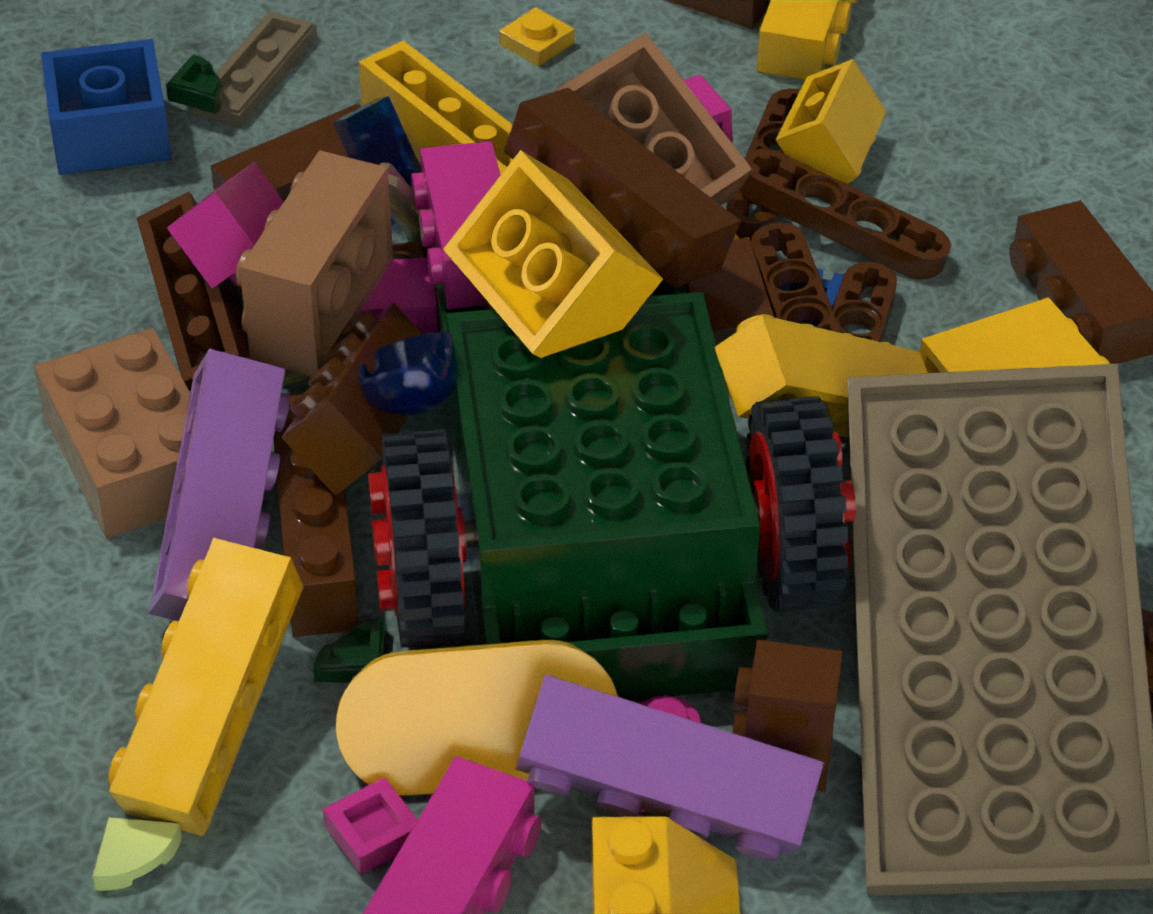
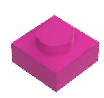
M385 777L323 808L325 828L360 875L395 858L418 820Z

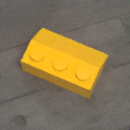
M522 150L519 151L443 248L531 353L540 358L623 330L663 280L569 179Z
M592 817V914H740L737 860L668 817Z

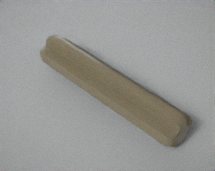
M387 162L380 163L381 166L388 167L391 217L411 241H422L419 210L414 208L412 189L392 164Z

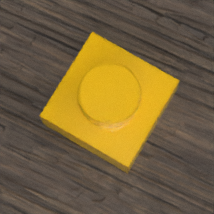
M537 7L499 30V45L538 67L575 43V28Z

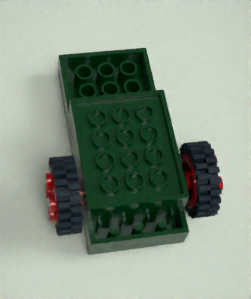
M661 281L623 330L540 358L531 353L495 309L485 310L484 305L447 309L442 285H435L437 327L441 355L443 356L442 364L462 507L457 505L455 480L445 429L382 435L384 465L381 466V472L368 473L372 515L384 514L385 517L383 520H372L375 561H377V565L389 564V570L377 571L380 612L394 611V616L397 617L401 648L464 641L463 610L465 607L463 562L467 560L466 548H468L481 645L538 640H556L570 643L595 658L611 678L617 696L628 701L649 699L662 695L680 696L736 690L739 667L753 668L757 640L767 641L768 636L755 582L756 568H758L759 577H763V592L765 596H768V605L770 608H773L774 612L835 607L839 605L838 602H841L843 598L842 589H845L847 580L844 568H849L851 562L848 527L845 522H854L856 519L854 487L851 480L844 481L842 447L839 434L833 432L831 417H827V407L824 403H821V398L819 397L755 402L751 407L752 415H749L748 420L750 433H747L746 444L749 456H746L745 467L722 368L714 348L716 344L703 292L687 293L685 285L674 289L668 283Z

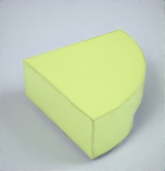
M109 817L92 876L95 890L107 891L126 888L133 885L132 880L147 874L160 864L165 865L176 853L182 839L180 823Z

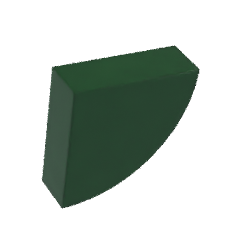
M192 54L166 84L168 101L217 114L222 106V83L218 75L213 71V65L200 56Z
M385 619L359 622L352 626L351 633L344 635L331 645H325L319 651L314 663V682L350 683L353 677L361 672L362 668L375 658L384 655L386 640Z

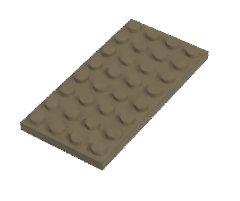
M1118 364L847 377L851 482L856 497L853 542L867 896L1153 888V728Z

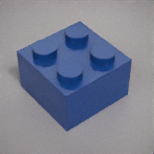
M153 39L41 52L49 122L59 175L172 160L165 105Z

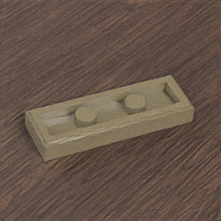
M268 12L216 72L222 83L223 102L218 113L214 114L192 107V114L241 128L317 38V25L274 12Z

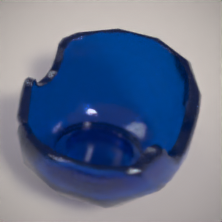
M445 331L425 333L382 346L375 353V369L372 374L368 372L364 363L359 366V385L364 399L376 409L399 416L428 412L451 396L459 376V362L453 337Z

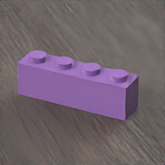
M209 349L195 371L148 614L176 621L180 620L188 600L187 584L190 572L199 559H205L213 538L262 549L270 521L269 513L261 511L264 490L271 491L280 464V454L271 451L274 431H282L290 406V395L281 392L285 368Z
M545 674L518 758L516 770L528 773L527 783L534 784V787L557 795H568L572 787L597 795L596 805L612 813L627 817H638L639 811L642 809L668 817L702 839H708L709 832L711 831L736 839L735 849L743 854L766 861H777L779 853L791 856L801 846L824 762Z

